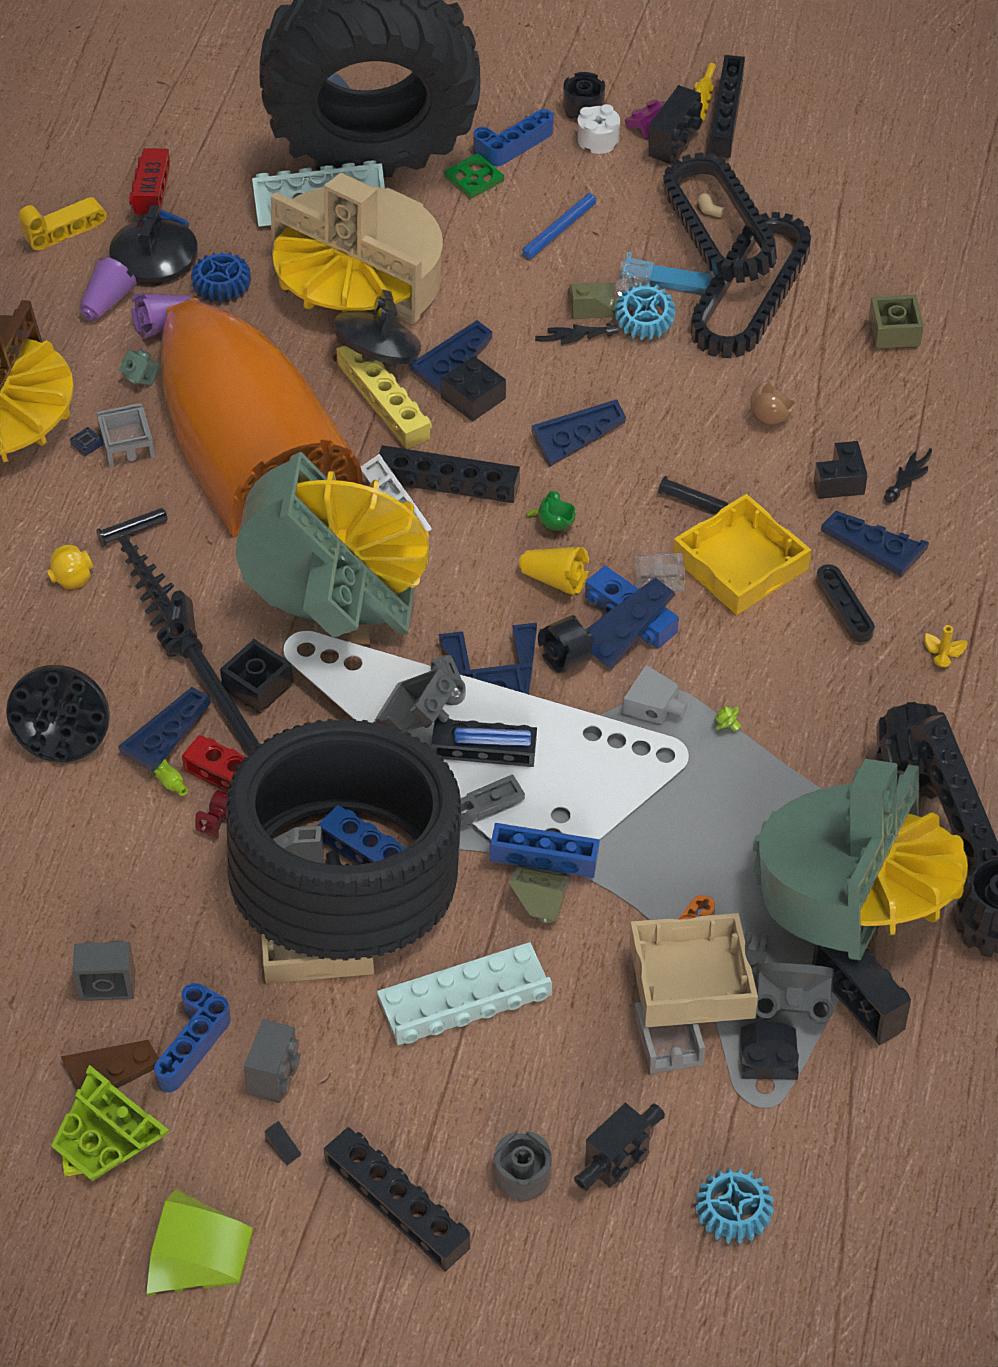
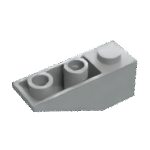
M321 826L293 828L273 839L285 850L299 857L324 864Z

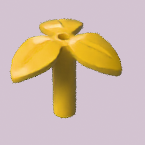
M950 625L944 626L941 640L928 633L924 636L927 650L930 653H939V655L933 658L934 664L939 667H948L951 664L948 655L957 658L963 654L968 645L966 640L951 642L953 627Z

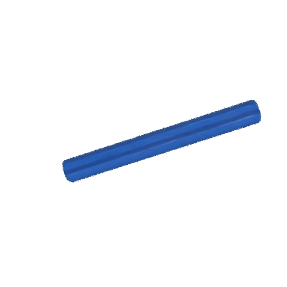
M591 193L585 195L522 249V255L527 259H531L596 204L595 195Z

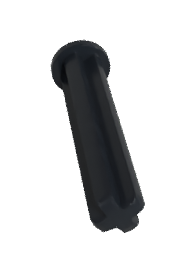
M668 476L663 477L658 490L659 494L671 495L715 513L729 505L726 501L668 479Z
M163 508L103 530L98 528L96 529L97 537L102 547H105L106 543L117 540L123 535L127 536L167 521V513Z

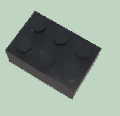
M680 85L676 87L649 124V157L671 164L676 157H680L684 146L690 143L694 132L699 130L702 125L701 110L703 103H701L700 92Z

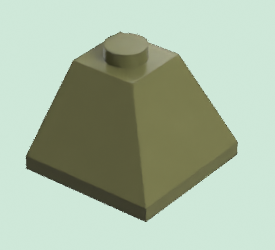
M614 283L569 285L573 319L615 317L616 298Z
M518 866L510 879V886L530 916L537 917L538 921L551 923L552 921L557 922L560 916L570 877Z

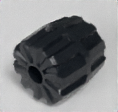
M907 702V704L888 709L887 714L884 717H880L876 725L877 761L897 764V785L900 774L905 773L908 765L919 766V799L921 796L933 799L938 795L909 726L928 717L945 714L937 711V707L929 703Z
M991 856L989 860L982 863L978 861L970 868L964 884V892L958 898L956 906V931L963 932V943L968 948L974 946L979 948L981 955L986 957H992L994 953H998V856Z

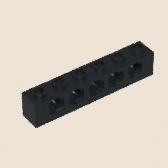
M724 55L710 144V153L716 154V157L731 158L744 77V56Z
M381 446L380 456L402 486L500 502H515L520 484L519 466Z
M946 715L931 716L909 726L952 832L963 840L968 871L978 861L982 863L989 860L991 856H998V841Z
M348 1126L323 1148L325 1162L445 1272L470 1250L469 1230L462 1223L454 1222L442 1205L434 1204L421 1186L415 1187L401 1168L395 1169L382 1151H375L362 1133H355ZM356 1158L364 1159L362 1162L353 1161ZM376 1176L384 1177L382 1180H374L373 1178ZM396 1194L404 1195V1197L400 1199L393 1198V1196ZM417 1212H422L425 1214L422 1217L413 1216V1214ZM435 1231L445 1232V1234L441 1236L434 1235L433 1233Z

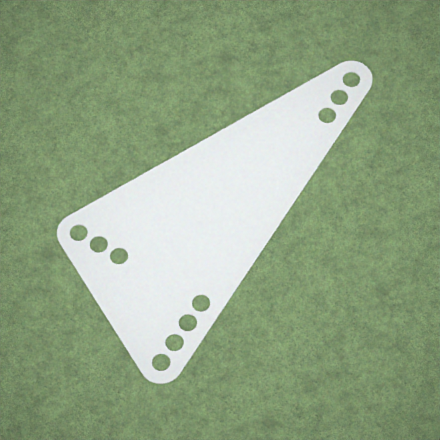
M313 631L297 632L291 635L284 644L286 660L350 717L356 719V721L368 720V722L373 723L397 683L432 671L429 665ZM302 643H311L315 646V652L311 656L304 657L298 654L297 647ZM328 649L335 650L339 654L338 660L331 664L324 663L320 658L321 653ZM355 656L362 660V666L358 670H348L344 666V661L348 657ZM463 675L460 676L466 686L465 699L458 705L445 703L442 708L449 715V718L453 720H475L482 723H503L505 725L537 727L534 767L444 759V762L448 763L449 769L454 773L461 798L467 796V793L512 774L524 791V800L480 819L477 818L472 823L490 840L492 839L495 823L545 831L557 829L564 834L601 839L682 771L688 763V750L683 742L677 738ZM457 687L458 693L460 694L462 691ZM434 723L429 728L422 726L408 731L412 737H418L422 743L426 742L429 744L431 749ZM587 727H597L600 729L602 736L597 741H589L584 738L583 731ZM612 734H621L625 737L626 744L622 748H613L608 744L607 739ZM636 741H645L650 745L651 750L648 754L640 756L632 751V745ZM661 748H669L675 753V758L669 763H663L657 759L656 753ZM469 806L466 810L462 811L461 814L465 813L468 810H471V806ZM556 808H565L570 813V819L565 823H557L552 819L551 813ZM536 869V870L545 871V872H549V873H553V874H558V875L560 874L559 872H553V871H547V870Z

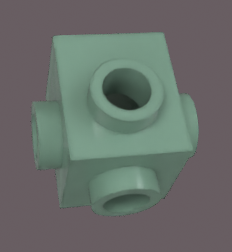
M128 350L119 370L126 374L125 378L130 382L152 385L160 369V364L151 359V354L145 350Z

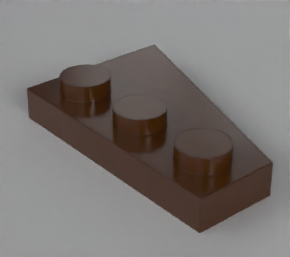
M149 1040L61 1056L62 1063L77 1089H81L87 1076L86 1071L89 1065L109 1080L115 1088H119L153 1071L159 1059Z

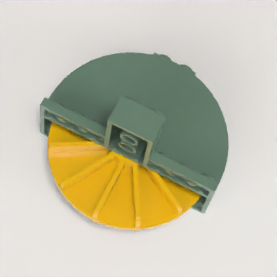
M302 452L292 455L289 462L264 474L250 489L244 503L236 543V557L243 574L242 579L272 607L275 606L308 621H316L333 638L358 629L359 624L376 625L385 622L399 635L408 633L414 588L419 584L420 577L428 563L429 533L414 515V505L410 501L401 503L388 494L379 491V481L373 480L369 486L338 481L334 471H329L326 477Z
M865 759L861 768L856 769L852 783L831 786L804 794L785 804L776 812L772 811L768 820L763 822L761 832L755 836L753 842V851H756L757 855L754 862V873H757V884L761 885L762 901L771 917L797 937L823 947L847 951L850 959L859 961L877 926L884 925L890 936L895 935L896 924L912 921L921 917L932 923L940 918V909L953 899H958L962 896L967 878L968 863L962 838L958 835H951L947 830L939 826V815L934 812L919 817V766L908 765L905 773L900 774L897 785L896 763Z

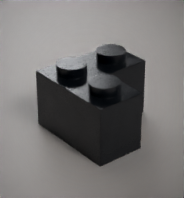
M858 441L835 443L833 460L816 462L814 485L818 499L865 495L868 475Z

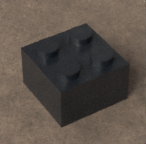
M473 356L441 378V398L473 422L506 399V379L480 359Z
M255 639L220 668L221 682L225 689L259 713L293 683L291 663Z

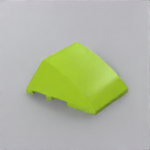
M89 1065L85 1081L81 1089L77 1090L75 1094L76 1100L70 1112L65 1115L51 1147L91 1181H94L164 1137L170 1131L150 1114L143 1111L115 1088L109 1080ZM90 1143L89 1149L86 1148V1144Z
M175 1189L165 1201L150 1255L147 1296L169 1290L181 1292L183 1288L202 1286L203 1288L239 1284L253 1228Z

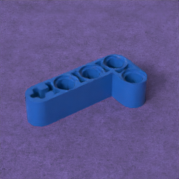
M547 109L538 110L500 134H496L487 127L476 128L473 132L474 152L476 154L479 153L493 166L504 165L553 135L554 115Z
M191 983L183 988L181 995L186 1015L191 1020L154 1066L157 1085L164 1092H174L180 1088L231 1022L227 999L199 983ZM206 1032L205 1034L197 1035V1033ZM184 1052H188V1053H189V1054H187V1055H180V1054H182V1053H184Z

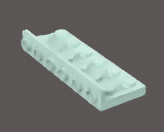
M376 161L363 162V166L347 163L342 164V168L334 169L333 166L320 167V171L304 168L299 169V173L294 174L287 170L277 172L278 175L269 176V173L256 174V178H252L258 227L271 226V196L277 192L289 199H293L308 191L323 188L339 173H343L369 186L385 189L382 163L376 164Z
M531 942L379 990L377 991V997L398 1046L404 1043H414L419 1038L441 1034L444 1030L456 1026H466L470 1022L481 1018L493 1017L496 1013L508 1009L515 1010L533 1001H542L552 995V981L550 977L546 978Z

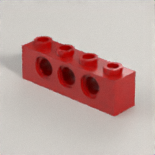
M199 734L182 754L184 771L228 792L233 773L236 772L237 766L242 764V759L245 756L235 749L224 747L216 740Z

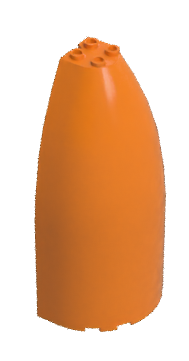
M192 298L167 308L161 339L160 358L166 410L175 437L187 462L233 538L238 536L244 503L255 482L270 470L289 462L291 456L302 452L326 477L329 471H334L338 481L363 485L362 470L358 459L307 380L292 361L264 333L242 318L221 308L200 302L197 298Z

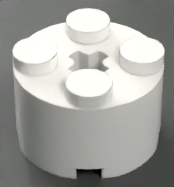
M608 104L582 108L578 116L577 141L579 146L584 150L586 147L590 149L591 153L595 154L612 151L614 146L618 145L620 138V117L618 113L613 110V106Z

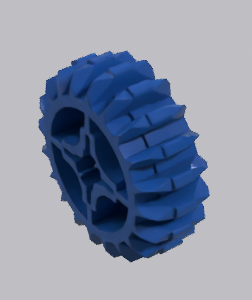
M221 251L220 254L213 252L211 256L205 255L204 259H198V263L193 265V270L191 271L192 287L197 292V296H202L203 300L210 299L211 303L215 300H218L219 303L224 300L230 302L232 298L238 300V296L244 295L245 291L249 290L251 284L250 268L245 259L240 258L239 254L233 256L231 252L224 254Z

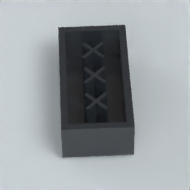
M815 944L812 965L834 969L832 992L879 1045L906 1029L911 1003L910 996L904 988H900L893 980L891 973L886 968L880 966L869 949L865 950L859 961L850 959L847 951Z

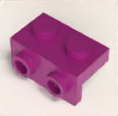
M655 99L646 103V107L633 111L631 116L624 120L627 128H640L643 138L649 139V124L666 101Z

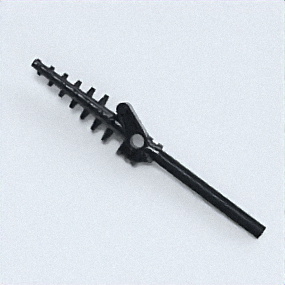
M128 535L121 536L119 538L122 546L121 551L125 552L128 556L125 562L128 565L132 563L134 567L130 575L132 577L138 575L141 579L135 587L140 589L145 586L147 590L140 597V600L143 602L151 598L153 601L145 610L146 614L148 615L157 609L159 611V614L149 624L152 627L163 621L166 626L159 630L156 636L158 641L161 642V646L165 649L166 654L170 657L182 655L184 658L190 659L246 751L249 753L251 750H255L259 741L202 652L203 645L197 639V632L195 630L192 600L180 590L175 591L170 600L167 593L174 587L173 583L171 582L161 587L159 583L166 576L161 573L154 577L152 572L157 568L156 565L147 566L144 562L148 558L146 554L140 556L137 552L139 547L132 545L130 537Z

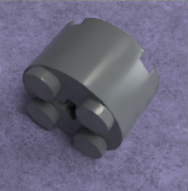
M527 1131L526 1134L514 1132L503 1137L497 1144L494 1154V1178L498 1187L505 1194L517 1198L519 1201H528L547 1188L551 1179L552 1157L548 1143L538 1134Z

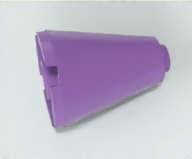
M102 257L99 258L79 306L81 314L89 320L99 319L134 289L137 283L134 275L130 277L126 273L129 270L127 267L109 257H106L105 260H102Z
M149 293L135 294L131 301L135 302V308L131 309V314L136 331L144 334L142 336L143 339L163 332L167 308L190 300V296Z

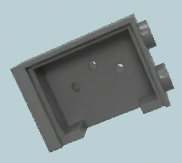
M440 668L401 681L395 686L375 721L379 722L380 725L387 724L391 728L397 727L402 732H408L422 726L429 728L436 719L446 722L449 719V715L442 708L455 689L456 684Z

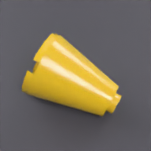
M583 547L527 550L519 558V568L523 574L569 595L579 594L585 586L588 571H585L584 568L585 563H589V556L587 550Z

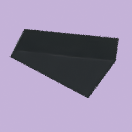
M279 1121L264 1131L266 1142L286 1165L301 1156L300 1151Z

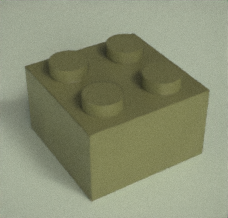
M916 295L871 297L869 321L875 348L921 346L924 325Z

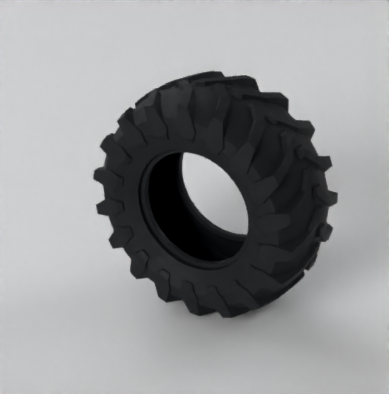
M293 0L291 5H280L274 13L270 28L266 29L262 42L259 67L260 88L264 89L261 91L262 102L267 114L272 116L270 127L275 138L285 137L290 142L289 154L294 158L306 154L315 159V169L318 171L323 166L342 168V164L355 163V166H363V162L376 161V164L382 163L383 178L392 177L395 168L403 166L415 170L424 168L431 154L447 155L453 150L457 136L466 135L471 129L480 98L478 51L474 50L476 42L470 27L464 26L462 23L464 14L458 2L448 5L443 0ZM371 61L389 62L412 71L402 81L389 87L375 90L349 89L328 80L334 73L345 67Z

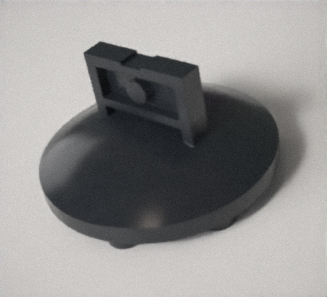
M151 205L148 214L144 215L143 220L125 226L114 236L110 243L109 253L110 258L120 262L129 269L126 273L130 277L134 275L136 282L160 285L190 270L197 258L198 246L194 233L187 226L175 220L161 218L160 207Z
M382 289L380 297H377L374 303L375 312L344 311L335 317L333 331L337 336V342L361 354L362 358L366 361L374 362L377 360L384 362L390 367H396L397 364L415 361L421 351V343L416 335L395 321L398 312L391 291Z
M46 665L29 671L17 681L7 701V721L16 740L31 754L52 762H71L91 754L103 741L110 723L108 701L99 685L85 673L64 665Z

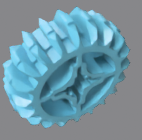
M639 282L637 288L630 285L629 291L623 290L622 296L617 298L615 305V319L618 321L619 328H624L625 334L631 332L632 338L640 336L641 341L644 337H648L651 341L653 335L660 338L662 332L667 333L669 327L673 325L676 313L671 295H666L665 289L659 291L658 284L650 287L649 282L646 286H642ZM657 306L662 310L663 314L661 316L657 314ZM629 307L633 309L634 316L628 313L627 309Z
M728 1167L726 1174H723L718 1169L715 1172V1177L708 1175L706 1182L701 1183L699 1186L700 1193L696 1194L695 1202H697L695 1212L699 1215L700 1225L706 1224L705 1230L707 1233L715 1231L716 1240L721 1238V1236H725L726 1242L729 1244L732 1238H736L740 1245L743 1242V1237H746L751 1242L754 1239V1233L761 1236L764 1227L767 1228L769 1226L770 1218L773 1216L774 1211L772 1207L774 1200L769 1195V1186H763L762 1177L753 1179V1171L745 1175L741 1167L737 1170V1173L732 1172V1169ZM727 1190L725 1195L718 1196V1199H713L717 1194ZM731 1199H733V1204L737 1205V1212L735 1206H732ZM752 1211H756V1213L752 1215L750 1218L742 1220V1217L744 1215L751 1214Z

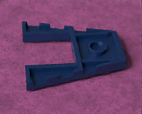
M537 622L512 625L519 664L470 670L463 631L439 634V643L446 655L452 656L460 675L530 694Z

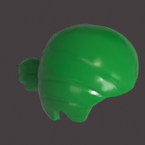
M550 491L547 497L543 498L538 510L540 522L550 531L567 530L575 520V507L568 502L561 501L560 494L556 491Z

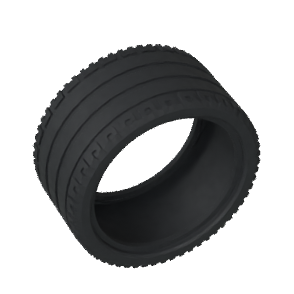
M339 718V720L327 719V721L316 720L315 723L306 722L302 726L295 725L292 729H284L282 733H276L272 738L265 739L263 744L259 743L255 750H251L248 753V757L242 759V764L237 766L236 772L233 773L229 784L226 804L227 873L231 895L238 911L242 913L245 920H249V925L252 928H256L260 935L264 934L267 940H273L274 944L282 945L286 950L290 951L292 949L295 950V953H304L308 957L318 956L319 959L331 958V960L343 959V961H348L351 958L361 960L362 957L369 959L373 958L374 955L383 956L386 952L392 953L397 948H405L406 944H412L416 942L417 938L421 939L425 932H430L433 925H437L440 918H443L450 906V902H452L458 878L461 796L453 771L449 769L448 763L444 762V758L441 755H437V751L434 748H429V744L426 742L422 743L420 738L412 737L409 732H402L401 729L397 727L391 728L387 724L380 725L379 722L375 721L371 723L368 720L356 721V719L344 720V718ZM339 805L346 810L349 809L353 812L370 814L388 820L405 830L416 841L401 852L376 862L360 865H329L299 857L285 850L271 838L281 829L299 819L319 813L331 812Z

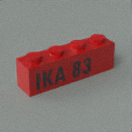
M143 148L142 156L138 157V168H135V180H132V192L129 193V204L133 205L134 214H148L151 205L159 206L161 212L170 171L169 149Z

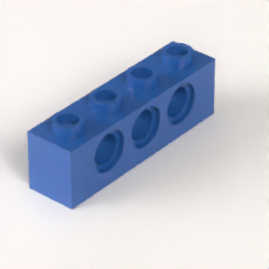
M606 565L585 581V598L591 604L597 605L604 610L606 614L639 590V588ZM665 607L640 637L646 643L652 644L659 649L678 633L679 616Z
M339 805L318 824L322 829L323 843L357 865L383 860L406 849L392 836H386L378 831L372 823L364 822L353 811L346 810Z
M495 823L490 844V861L594 878L600 839Z

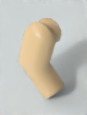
M706 193L700 194L697 203L701 212L722 218L724 207L713 205L710 195Z

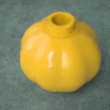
M63 545L52 553L50 569L46 571L52 584L57 582L65 589H76L84 586L91 577L89 569L93 568V564L86 550L80 552L75 545Z

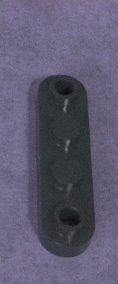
M827 564L821 566L817 570L816 582L852 639L858 642L869 641L874 635L875 625L844 575L834 565Z

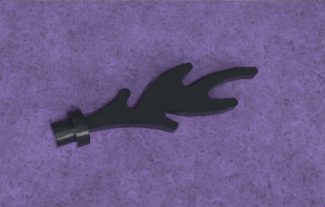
M606 323V327H586L573 324V329L552 327L547 330L549 334H554L535 336V341L546 342L561 339V344L563 345L575 342L586 334L588 339L607 333V337H610L612 334L618 333V324L611 325V323Z
M929 448L927 454L918 461L915 460L917 453L914 452L907 462L906 471L899 467V476L895 486H890L885 491L884 500L891 503L900 497L899 491L911 487L912 480L918 479L928 472V466L920 467L930 459L932 448Z

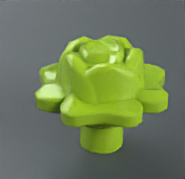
M725 706L720 709L715 716L718 722L715 729L719 730L730 727L734 732L737 731L741 726L736 720L739 707L730 708Z

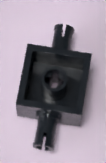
M625 1102L586 1139L585 1168L574 1177L577 1186L583 1191H588L598 1179L609 1188L617 1181L619 1183L622 1182L636 1163L641 1164L648 1157L651 1139L650 1130L665 1118L664 1111L657 1104L653 1103L640 1115Z

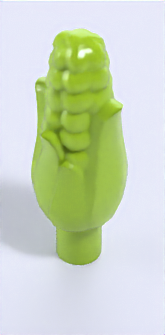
M164 759L154 771V777L159 779L168 790L176 791L180 796H185L188 793V788L183 784L182 775Z

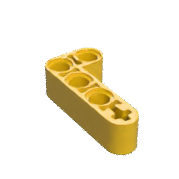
M89 197L46 216H42L34 206L28 205L20 210L18 218L22 236L34 250L39 251L101 225L107 218V212L95 198Z

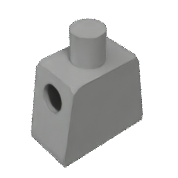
M646 665L624 697L623 714L662 724L669 713L682 718L686 712L687 703L678 700L679 686L677 683Z

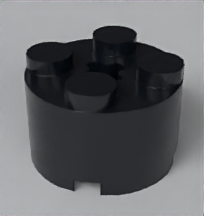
M578 72L574 74V77L570 79L567 77L563 83V108L567 117L578 118L580 110L584 107L605 105V82L603 79L602 81L599 80L598 75L590 72Z
M575 615L565 617L540 629L538 645L539 647L543 645L545 653L542 654V657L554 672L565 673L590 661L592 656L591 645L594 644V637L591 632L585 631Z

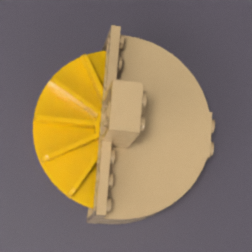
M339 173L323 188L308 191L293 199H289L277 192L271 196L273 266L279 278L280 287L283 290H290L296 296L304 299V308L310 310L315 305L325 308L342 310V312L374 310L375 300L377 297H380L383 289L392 293L398 312L396 317L410 324H415L420 319V314L437 296L441 285L443 238L438 223L430 212L423 207L422 203L390 188L384 189L369 186L343 173Z

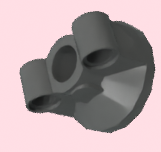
M758 963L756 966L757 1004L761 999H769L773 1004V1010L768 1014H764L759 1011L757 1006L756 1016L761 1019H769L777 1011L808 1013L810 1019L816 1023L828 1021L834 1012V1006L831 1002L834 969L805 964ZM821 1002L827 1006L828 1014L826 1017L820 1018L814 1014L813 1007L816 1003Z

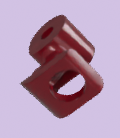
M217 790L211 798L208 814L202 811L196 813L195 829L214 838H219L221 820H227V793ZM201 820H206L207 823L203 825Z

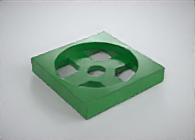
M479 153L444 170V176L470 199L504 181V174ZM479 164L482 169L473 171L470 167ZM462 172L466 177L458 180L456 174ZM489 174L492 175L488 182L483 179V177ZM477 175L478 178L472 179L470 176Z

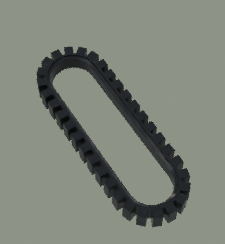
M695 153L694 158H691L688 154L682 156V162L676 159L671 163V167L666 168L663 180L667 200L671 203V207L677 217L680 218V222L686 232L689 233L694 246L698 248V252L705 264H707L709 271H713L715 277L718 279L723 277V281L730 283L735 277L736 283H745V277L753 281L759 279L758 273L765 276L770 272L769 268H774L777 259L774 234L769 230L768 224L764 222L763 216L759 214V210L755 207L752 199L750 200L749 194L745 192V188L741 185L735 172L731 170L730 164L725 163L724 158L721 156L716 158V154L708 153L706 157L703 156V153ZM698 174L714 176L721 184L761 251L756 256L741 261L729 260L723 257L681 189L680 182Z
M772 212L771 218L766 213L761 214L764 222L768 224L769 230L773 233L790 237L796 245L747 328L735 336L717 335L706 326L731 284L730 282L723 281V277L719 279L717 277L712 278L710 286L708 285L705 289V295L702 294L699 303L694 307V313H692V340L694 343H698L700 350L704 352L709 349L708 355L717 357L718 353L722 352V358H731V352H734L736 357L745 355V350L751 352L755 348V343L759 344L762 335L767 330V326L772 322V317H775L778 308L783 303V299L785 300L788 291L793 286V282L796 281L798 273L802 271L803 265L808 260L811 243L810 229L808 226H804V222L801 219L797 218L793 221V215L785 213L783 218H780V212ZM746 225L742 229V234H739L737 241L732 245L731 251L726 255V259L745 260L755 245L756 241Z

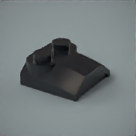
M754 1022L740 1028L742 1079L798 1080L799 1053L797 1050L796 1028L781 1022Z

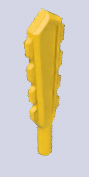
M714 63L708 64L704 77L699 82H696L694 86V91L701 93V103H703L701 110L702 122H705V112L708 111L709 107L707 102H710L712 96L710 93L714 90L711 80L716 68Z

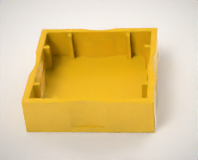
M745 494L722 508L712 518L698 523L674 538L672 558L737 616L807 571L810 566L812 550L788 529L779 525L763 507L748 494Z

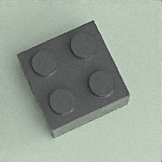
M89 941L74 944L72 972L79 1001L134 999L136 971L130 942L112 941L95 943Z
M265 1019L262 1020L244 1064L248 1095L280 1103L283 1093H288L292 1080L290 1075L293 1069L297 1070L301 1059V1054L297 1051L299 1039H296L295 1027Z

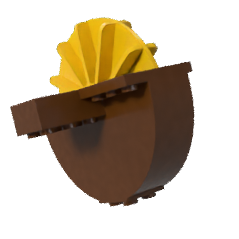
M21 300L13 315H0V455L3 462H8L7 453L22 449L34 442L41 446L47 443L45 435L61 419L66 420L69 418V406L74 393L73 376L67 362L54 350L51 342L47 340L42 342L31 301Z

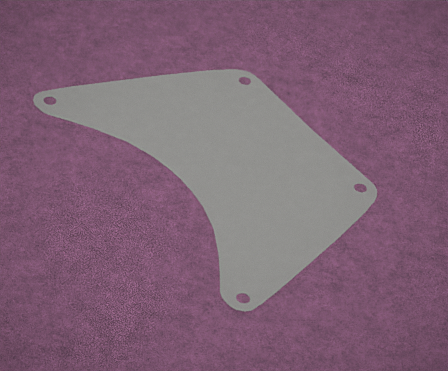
M682 690L678 691V700L687 703V710L684 716L681 718L669 713L662 724L623 714V704L600 714L603 717L677 738L686 746L689 758L687 765L682 771L600 839L594 878H586L613 892L634 906L649 920L678 919L695 897L699 895L709 896L715 902L714 915L739 913L743 934L745 935L746 930L752 931V941L748 949L758 951L762 934L769 935L764 963L812 965L815 944L787 931L771 917L765 908L761 897V885L757 884V873H754V862L757 855L756 851H753V842L755 836L760 834L763 822L768 820L772 811L776 812L790 801L821 788L787 766L739 729L735 732L730 727L716 730L718 722L715 716L717 713L691 694ZM591 726L583 731V736L589 741H597L601 738L602 733L599 728ZM612 734L608 737L607 742L613 748H622L626 744V739L621 734ZM636 741L632 745V751L640 756L648 754L651 750L650 745L645 741ZM661 748L657 751L656 757L663 763H669L674 760L675 753L669 748ZM556 808L552 811L551 817L557 823H565L570 819V813L565 808ZM472 823L461 826L460 850L490 853L491 840ZM548 829V830H546V831L561 833V832H560L559 830H557V829ZM406 832V834H407L412 840L416 841L410 834H408V833ZM704 906L702 909L698 908L697 917H699V914L702 912V910H707V907ZM832 992L831 1002L835 1009L839 999ZM769 999L759 1000L757 1006L761 1013L768 1014L773 1010V1004ZM816 1003L813 1007V1012L817 1017L824 1018L828 1014V1008L824 1003ZM777 1011L769 1019H761L756 1016L755 1019L715 1022L725 1054L731 1083L735 1091L749 1104L759 1108H769L783 1101L796 1080L771 1079L775 1085L773 1092L762 1094L755 1087L758 1079H742L740 1028L754 1022H781L796 1028L797 1050L799 1053L798 1069L800 1074L828 1021L816 1023L810 1019L808 1013Z

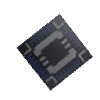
M89 427L70 438L71 445L84 456L104 445L103 439Z

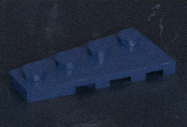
M476 320L410 363V371L441 394V378L471 357L476 356L492 339V331Z
M616 399L532 425L531 432L549 467L624 424L626 416Z
M835 511L821 527L822 532L900 577L928 549L929 545L928 541L921 539L918 542L909 539L910 535L901 532L897 535L886 531V527L880 525L870 526L865 524V520Z
M655 577L588 627L585 631L591 632L594 637V644L591 645L592 655L612 670L676 595L674 591Z
M191 687L118 746L120 753L154 772L211 704L209 696Z

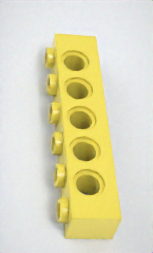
M341 346L336 349L337 364L405 449L430 439V429L432 428L430 419L420 412L415 401L412 402L406 390L397 384L394 375L387 372L383 362L377 360L374 362L366 361L362 358L361 354L347 346Z

